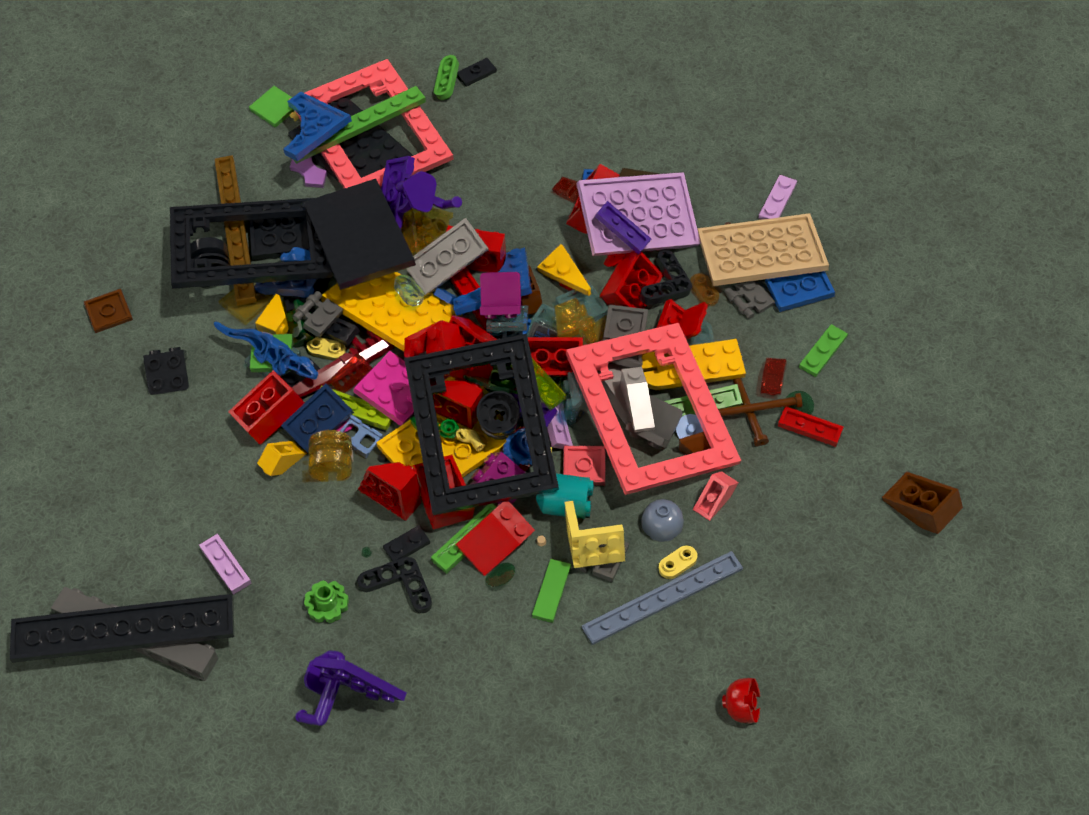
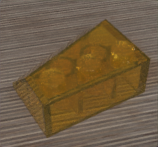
M432 207L429 212H420L411 208L408 212L404 213L401 232L413 256L446 233L449 219L453 218L452 212Z

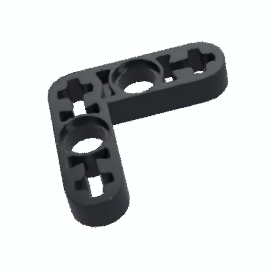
M661 250L656 258V263L667 281L647 285L642 288L639 299L645 305H654L670 299L675 300L687 297L692 289V283L675 255L669 250ZM670 271L677 272L678 276L672 275ZM661 289L669 290L670 294L663 293Z
M403 557L367 570L358 576V587L363 592H371L403 581L416 612L423 614L432 608L431 596L418 564L412 557ZM407 563L409 564V566H411V570L407 571V569L405 568V564ZM397 566H398V569L400 570V574H399V575H397V570H396V568H395V567H397ZM385 571H392L394 573L390 579H384L382 574ZM375 574H378V578H379V581H380V582H377V579L375 578ZM365 578H368L370 585L364 583ZM413 581L421 583L420 588L416 590L411 589L409 585ZM419 594H421L422 599L426 604V606L422 607L421 604H419V598L417 596Z

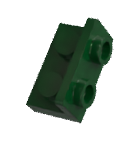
M298 299L294 301L295 309L286 314L289 333L293 336V347L295 348L301 347L315 338L314 334L303 328L305 322L303 319L296 322L292 318L296 313L295 310L305 304Z

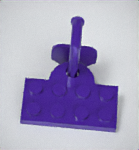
M411 156L387 160L381 190L400 230L403 226L404 213L408 212L411 208L420 212H429L433 206L440 209L459 208L462 205V199L458 196L450 200L436 197L437 183L432 175L423 171L412 175L415 158Z
M329 650L309 662L304 676L305 686L309 690L321 695L315 715L308 714L307 711L302 709L296 713L295 719L297 722L323 726L328 720L340 684L351 687L350 689L356 692H365L366 697L378 701L381 698L390 703H394L395 700L404 701L407 692L346 661L343 653Z

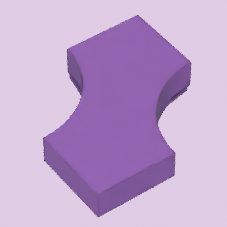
M312 157L297 164L292 159L290 170L298 172L304 177L306 187L324 188L327 171L316 167L312 162Z

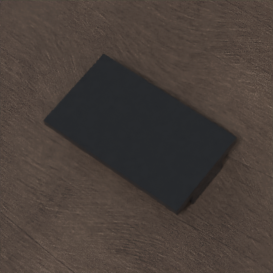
M376 178L304 201L305 209L340 290L416 265L415 259Z

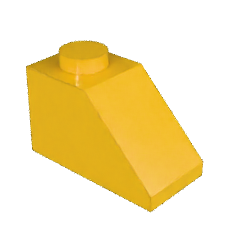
M275 294L255 322L258 331L267 332L272 335L287 334L289 327L278 294Z
M295 441L268 443L257 464L267 475H281L304 457L307 452Z

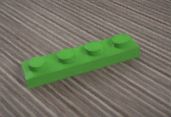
M737 384L709 390L718 409L740 406L743 403ZM688 396L664 401L683 411L682 417L687 414L696 415Z
M488 504L432 555L431 561L447 574L465 557L455 544L496 506Z

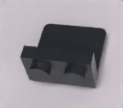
M181 347L169 348V352L161 353V350L149 351V355H143L148 392L151 395L182 391L189 388L185 361L187 359L186 350H181Z

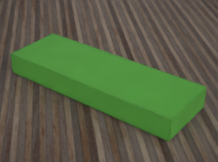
M550 559L532 618L551 623L554 622L571 564Z

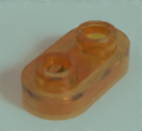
M702 273L693 275L690 279L692 290L699 301L707 303L709 307L716 305L719 301V292L713 286L709 277Z

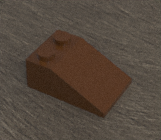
M906 472L882 496L884 502L917 526L939 534L963 508L957 488L910 472Z

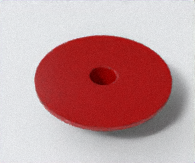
M627 253L608 255L604 265L611 267L618 264Z

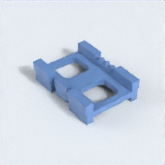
M353 415L350 416L347 423L336 434L337 441L345 446L348 444L349 447L354 448L356 453L364 458L369 456V453L377 445L376 442L383 438V434L373 428L370 429V427ZM349 425L359 429L353 437L343 433ZM366 435L375 439L370 448L360 444Z

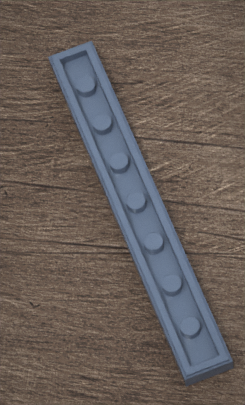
M731 551L582 625V629L590 643L594 645L742 571L743 567Z

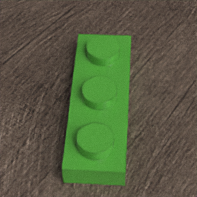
M831 324L799 364V368L817 377L848 337V333Z

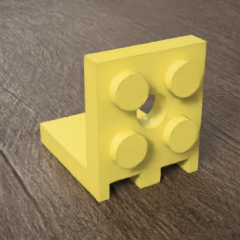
M573 501L565 502L567 534L574 568L625 561L624 530L622 524L579 530ZM601 544H606L605 547H599Z

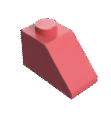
M722 471L712 474L693 510L710 521L729 500L739 482Z

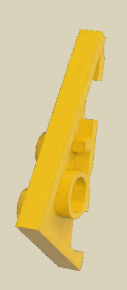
M562 244L537 266L538 271L543 275L587 296L591 295L590 286Z

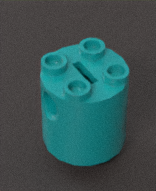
M556 473L559 490L536 495V501L543 514L566 517L565 502L573 501L576 518L585 519V517H590L591 501H588V496H593L594 480H590V477Z

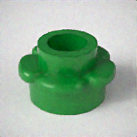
M452 419L444 420L439 426L440 435L443 438L449 439L456 437V431L459 429L457 423Z

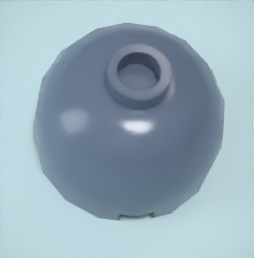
M660 499L650 503L644 509L641 523L643 531L651 539L664 542L674 539V537L682 532L684 519L682 511L677 504L670 500Z

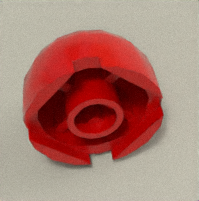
M738 679L729 685L726 695H723V708H727L728 714L735 721L746 724L758 722L760 708L755 709L757 708V697H760V691L756 679Z

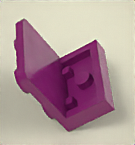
M482 273L480 275V315H485V318L491 319L497 318V315H505V318H516L517 314H521L520 273Z
M503 452L490 453L484 460L485 465L481 470L478 469L472 475V482L470 484L525 474L526 472ZM512 499V500H508V501H509L511 504H513V503L516 501V499Z

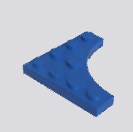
M299 92L288 100V105L301 117V132L283 149L284 153L296 161L302 159L352 121L351 116L316 98Z
M525 247L513 249L506 253V260L499 272H519L521 296L531 294ZM481 288L453 299L456 316L480 309Z

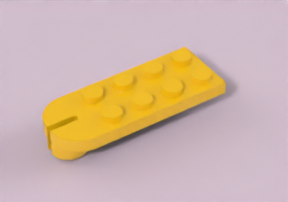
M737 339L689 346L706 383L745 377L746 371ZM655 351L648 352L641 357L642 369L648 388L662 390L683 386L674 365L670 364L661 367L655 357Z

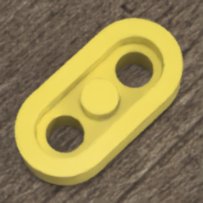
M315 337L307 343L309 354L315 357L335 361L346 353L345 345L339 341Z
M682 546L662 559L659 563V573L666 579H673L692 567L697 561L696 550L691 546ZM687 553V554H689L690 556H689V557H685L683 554ZM672 565L673 568H667L666 566Z

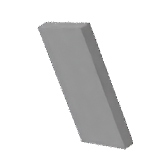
M465 218L414 255L416 265L406 269L425 296H427L489 251V249L467 218Z

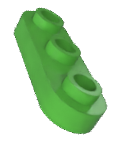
M448 55L440 62L434 93L439 100H446L453 94L459 68V61L454 55Z

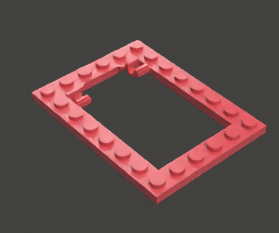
M385 59L307 91L305 94L328 104L366 87H370L374 96L387 92L390 98L408 90V88L389 60ZM420 106L402 113V116L426 150L411 156L415 158L412 175L419 171L426 172L454 160L452 152ZM339 144L321 152L344 189L375 178L381 188L385 168L361 178Z
M679 323L567 349V359L625 495L740 464L739 454ZM655 351V357L661 367L670 364L674 365L711 449L638 468L601 381L613 379L612 371L608 370L609 362Z

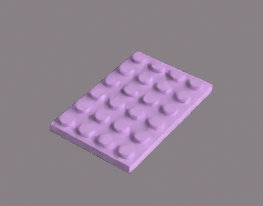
M684 172L579 180L576 183L592 256L630 253L633 251L594 217L607 201L652 239L642 251L694 247L701 244Z

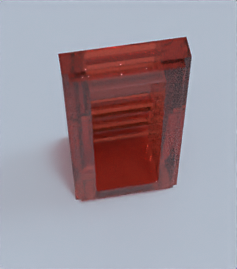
M356 353L328 381L337 391L345 393L359 383L373 368L363 356ZM346 374L350 377L349 380L344 377ZM341 379L345 384L341 386L338 380Z

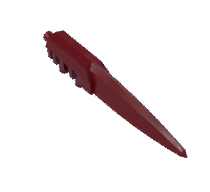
M368 330L367 333L372 339L367 338L366 342L361 344L358 338L355 337L351 342L355 349L350 348L348 353L341 355L335 361L318 370L317 379L305 378L293 386L292 389L299 397L320 389L325 383L329 385L394 349V345Z

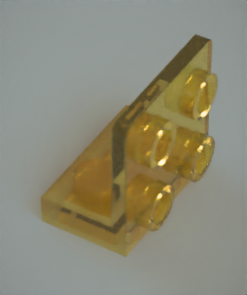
M577 298L555 306L558 337H573L580 334L587 345L597 342V336L594 332V327L596 326L594 318L587 314L584 304L581 305Z

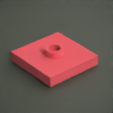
M564 446L563 474L590 477V480H594V485L605 486V447Z

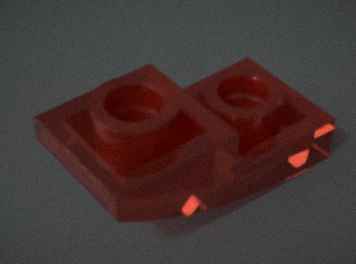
M563 176L552 188L553 192L574 204L579 196L576 184L578 181Z
M766 358L761 393L781 395L787 359Z

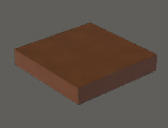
M121 289L84 301L95 333L133 320Z

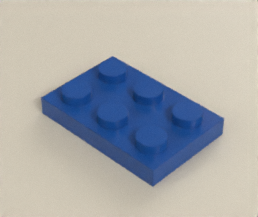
M825 271L765 279V283L779 312L835 296V291Z

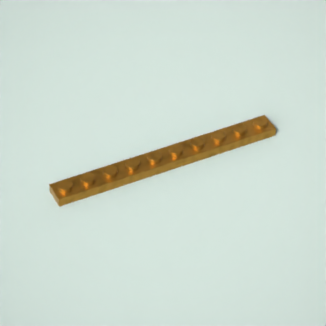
M233 155L215 158L221 204L240 203L241 199ZM244 220L224 222L230 265L251 264ZM254 283L234 284L237 306L257 302Z

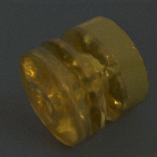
M323 430L313 434L309 439V475L320 482H328V473L337 472V481L349 478L352 474V438L348 434L336 430Z

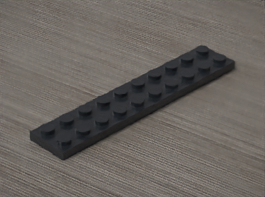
M225 594L11 619L9 659L12 663L233 638L235 637L233 595Z

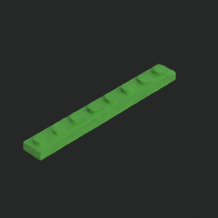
M414 86L351 116L352 121L344 128L325 140L302 159L294 160V162L297 164L425 103V96L417 86Z

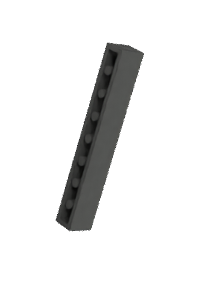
M64 587L51 606V610L54 614L118 606L114 604L107 605L95 596L90 598L79 589ZM196 642L132 649L206 681L218 661V656L212 646L208 644L201 645Z

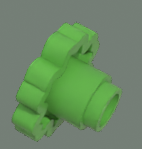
M324 580L312 586V591L305 594L304 605L308 610L309 617L315 619L318 623L324 620L328 623L340 620L342 617L341 612L348 610V595L345 594L344 587L336 581H332L329 584Z

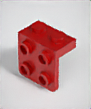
M672 299L667 300L656 328L679 323L686 339L695 337L701 331L703 319L707 314L708 304L702 302L684 310Z

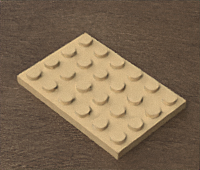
M810 213L697 228L700 245L713 286L829 270V264Z

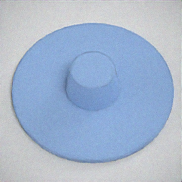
M687 414L681 417L676 428L679 439L703 432L699 420L694 414Z

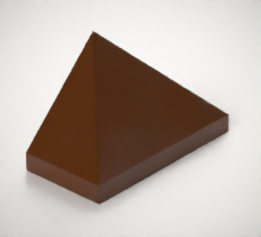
M700 432L679 439L678 449L680 452L689 455L711 449L704 432Z

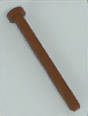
M741 378L733 379L734 384L738 385L743 402L742 405L751 404ZM746 413L755 435V446L768 444L769 439L767 435L762 433L755 413Z
M795 393L794 397L718 410L721 417L792 405H796L799 408L802 407V397L800 393Z

